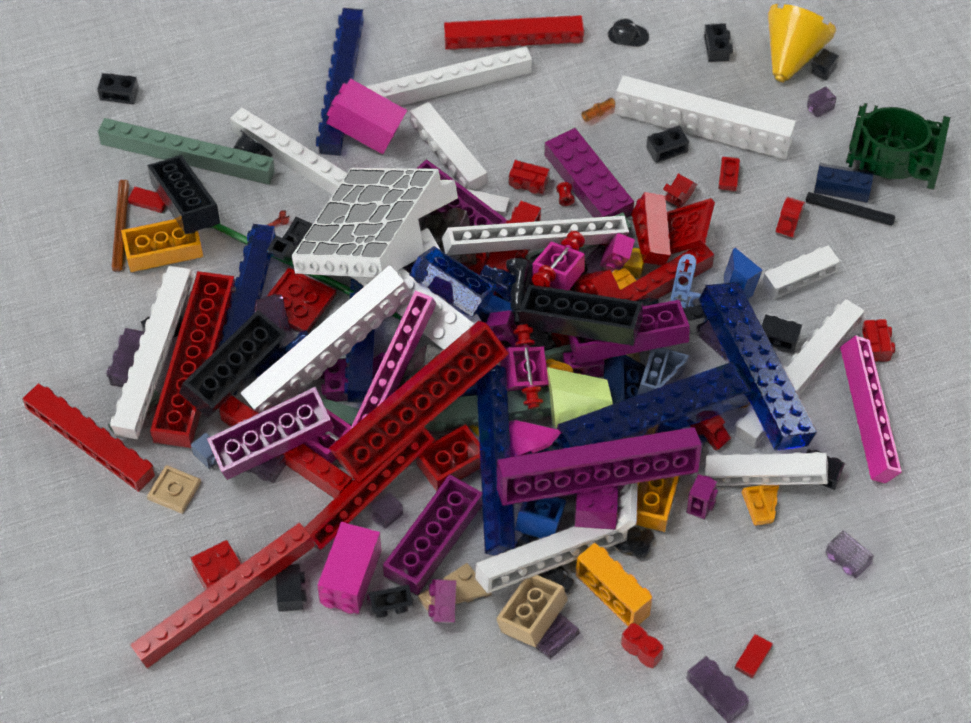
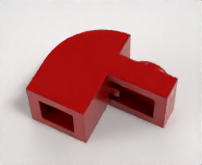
M678 173L672 185L666 183L663 188L667 192L665 200L678 207H682L691 197L698 184Z
M786 197L775 232L794 237L806 202Z
M699 407L686 418L691 428L694 427L698 435H705L714 450H719L731 439L723 426L725 423L724 419L708 407Z

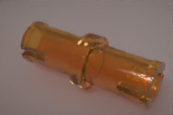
M611 97L601 103L597 102L593 107L582 111L581 116L586 122L597 116L601 117L605 112L615 108L616 102Z

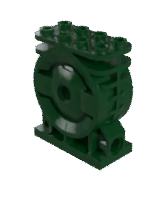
M868 103L859 106L846 159L849 168H852L854 160H858L860 162L859 170L865 168L877 176L888 179L913 177L928 181L927 188L934 190L951 117L943 116L941 123L925 120L919 114L904 108H878L875 105L873 111L866 113Z

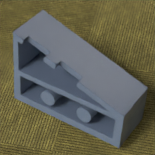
M664 347L652 349L636 400L655 405L663 393L685 371L690 355Z

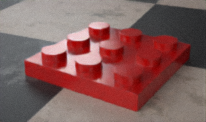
M712 198L667 212L671 255L705 245L715 205Z
M288 268L259 305L258 310L264 315L307 335L337 294L336 290L304 274H295V270Z

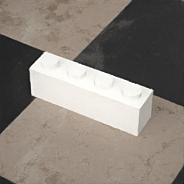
M829 245L823 248L820 247L807 255L803 254L795 260L787 261L781 266L768 269L764 272L762 284L772 298L777 299L837 273L840 260Z

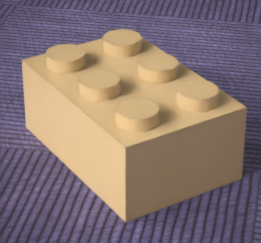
M538 575L523 580L496 618L501 633L536 647L568 601L564 587Z

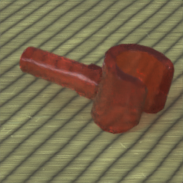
M280 211L279 218L265 225V228L268 230L278 224H288L290 216H286L287 211Z

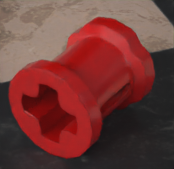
M562 182L556 186V191L560 197L558 201L561 206H570L575 202L571 192L572 184L569 182Z

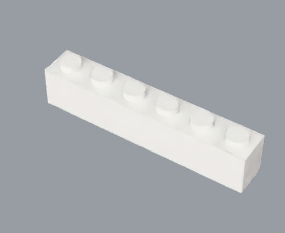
M429 102L410 111L411 126L419 131L421 138L428 142L432 152L437 153L441 163L446 164L450 174L458 179L460 185L469 190H476L487 184L486 170Z
M799 452L792 454L754 453L752 455L714 454L706 456L705 476H709L717 481L716 486L828 484L827 454L821 452L804 454Z

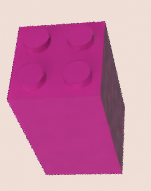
M350 78L347 84L343 83L339 91L340 94L335 96L331 104L333 106L330 107L327 113L329 116L327 124L383 155L407 110Z
M341 522L317 585L320 604L327 608L335 607L342 609V611L349 614L360 613L382 552L380 532Z

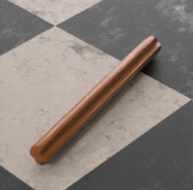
M121 179L118 184L111 266L115 272H120L123 265L124 242L121 230L126 229L129 183L126 179Z

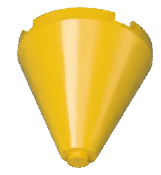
M773 4L768 11L772 74L777 81L785 82V80L791 79L834 38L836 27L831 22L826 25L822 22L824 17L807 9L789 4H784L783 8H777L778 4Z

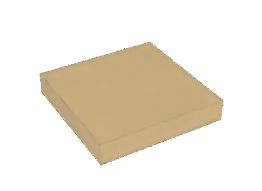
M166 465L147 495V499L183 514L200 486L201 479Z

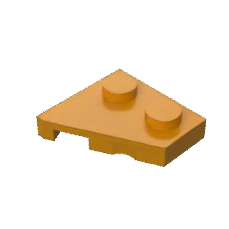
M759 485L743 488L741 493L754 526L773 523L779 485Z

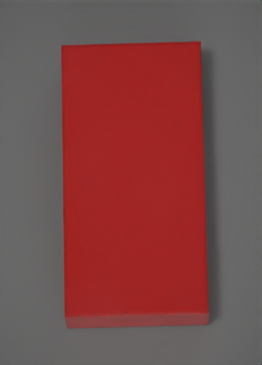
M134 186L127 200L128 204L160 213L163 212L166 206L157 192Z
M754 634L734 669L753 679L771 650L773 643Z

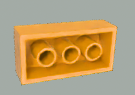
M175 219L121 230L130 272L203 257L198 231L185 234Z
M680 476L637 483V516L635 525L665 532Z
M594 543L577 557L576 577L627 626L631 623L640 625L650 616L652 605L650 591L642 588L632 574L626 573L622 565L617 560L614 561L605 548L599 547Z

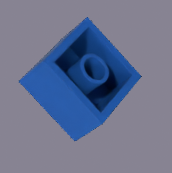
M550 497L523 502L518 513L515 531L541 539L557 533L567 500Z

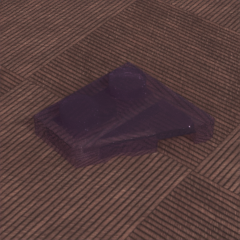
M559 613L536 648L547 658L551 659L580 634L579 628Z

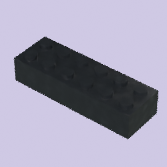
M182 155L147 165L152 186L185 234L195 233L198 230L220 224L216 202Z
M529 284L519 310L520 325L527 324L533 330L634 346L643 320V302Z
M257 310L183 382L179 394L209 418L283 344L287 334Z

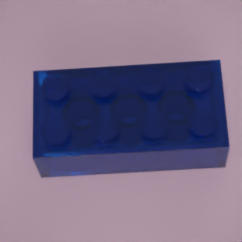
M435 246L418 256L409 274L417 283L425 285L432 293L440 295L446 302L455 305L464 314L472 317L488 305L497 288Z

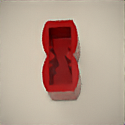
M631 623L623 631L621 645L625 651L637 656L639 661L649 668H654L661 661L664 646L658 639L647 635L646 631L635 623Z

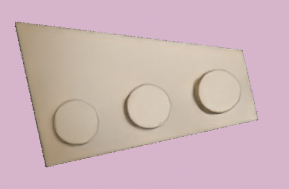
M468 563L443 578L456 580L455 604L465 601L468 603L474 601L475 598L492 595V592L487 593L475 579V571ZM429 588L418 595V600L428 611L432 596H429Z

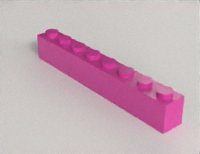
M415 290L350 429L397 390L437 304L433 297Z
M854 336L840 347L871 480L886 484L901 474L902 471L870 340Z

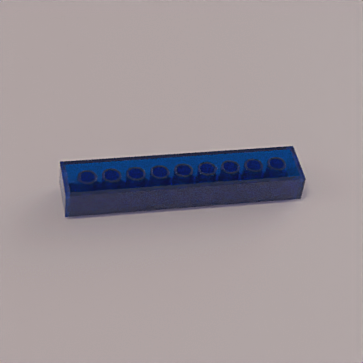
M740 283L706 285L698 301L774 451L809 446L817 430Z
M732 361L562 422L557 425V430L561 434L556 439L561 448L565 449L675 431L747 405L752 390Z

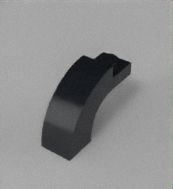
M295 217L282 238L277 235L274 237L267 249L268 254L286 262L292 261V254L311 228L312 223Z

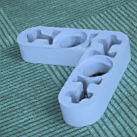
M691 254L683 255L678 262L671 301L678 300L675 297L682 295V299H685L680 302L682 308L693 307V300L696 298L703 301L704 307H706L707 301H710V306H708V309H705L707 315L721 316L725 310V303L722 299L690 291L696 268V259ZM686 259H688L689 263L692 265H689L687 272H683L685 269V263L682 262H685ZM682 276L686 277L689 281L685 286L681 285L678 281ZM689 297H691L689 305H687V300ZM715 303L719 304L718 306L721 308L718 311H715L714 307H712Z

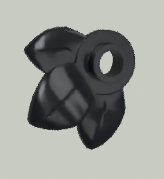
M632 526L628 529L627 541L616 544L615 547L622 553H632L637 558H644L650 551V544L654 540V534L651 529H645L641 532L638 527Z

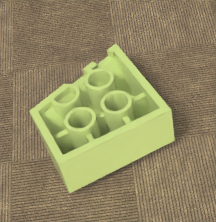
M547 367L552 424L555 428L614 421L613 403L606 379Z

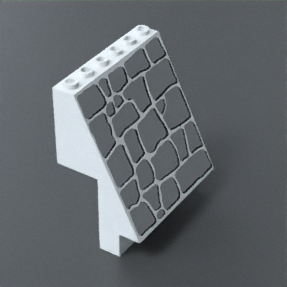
M351 168L292 254L295 274L377 277L389 265L397 271L421 258L425 254L418 219L458 198L455 180H440L438 169Z

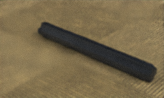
M808 192L806 196V202L887 225H893L895 221V215L812 192Z

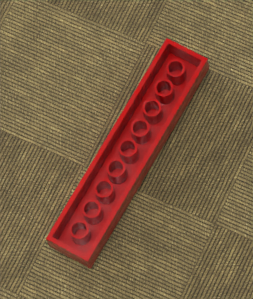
M197 271L150 429L153 443L192 448L191 444L194 441L201 412L180 395L179 391L183 382L221 345L236 292L234 276Z
M477 321L330 446L329 450L348 474L360 482L509 354L487 323Z

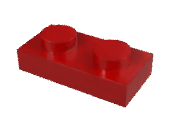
M722 156L718 189L737 190L740 158Z

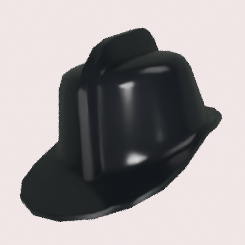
M623 18L614 22L608 31V38L615 44L640 47L648 42L649 33L642 26L635 25L632 20Z
M240 130L242 135L237 140L234 149L255 154L263 153L268 157L273 156L265 146Z

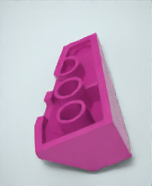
M518 420L504 421L498 426L499 430L494 434V463L497 465V460L523 456L530 451L535 453L545 449L555 441L561 432L557 429Z

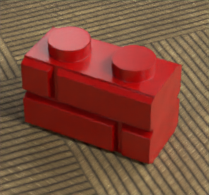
M515 160L509 173V185L515 189L529 190L533 194H544L550 178V169Z
M877 319L876 321L865 320L862 327L863 338L870 340L875 362L890 361L892 354L895 353V343L891 342L890 339L892 337L891 326H888L886 319Z

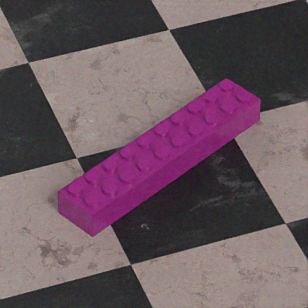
M693 427L497 460V490L502 505L698 473L702 444Z

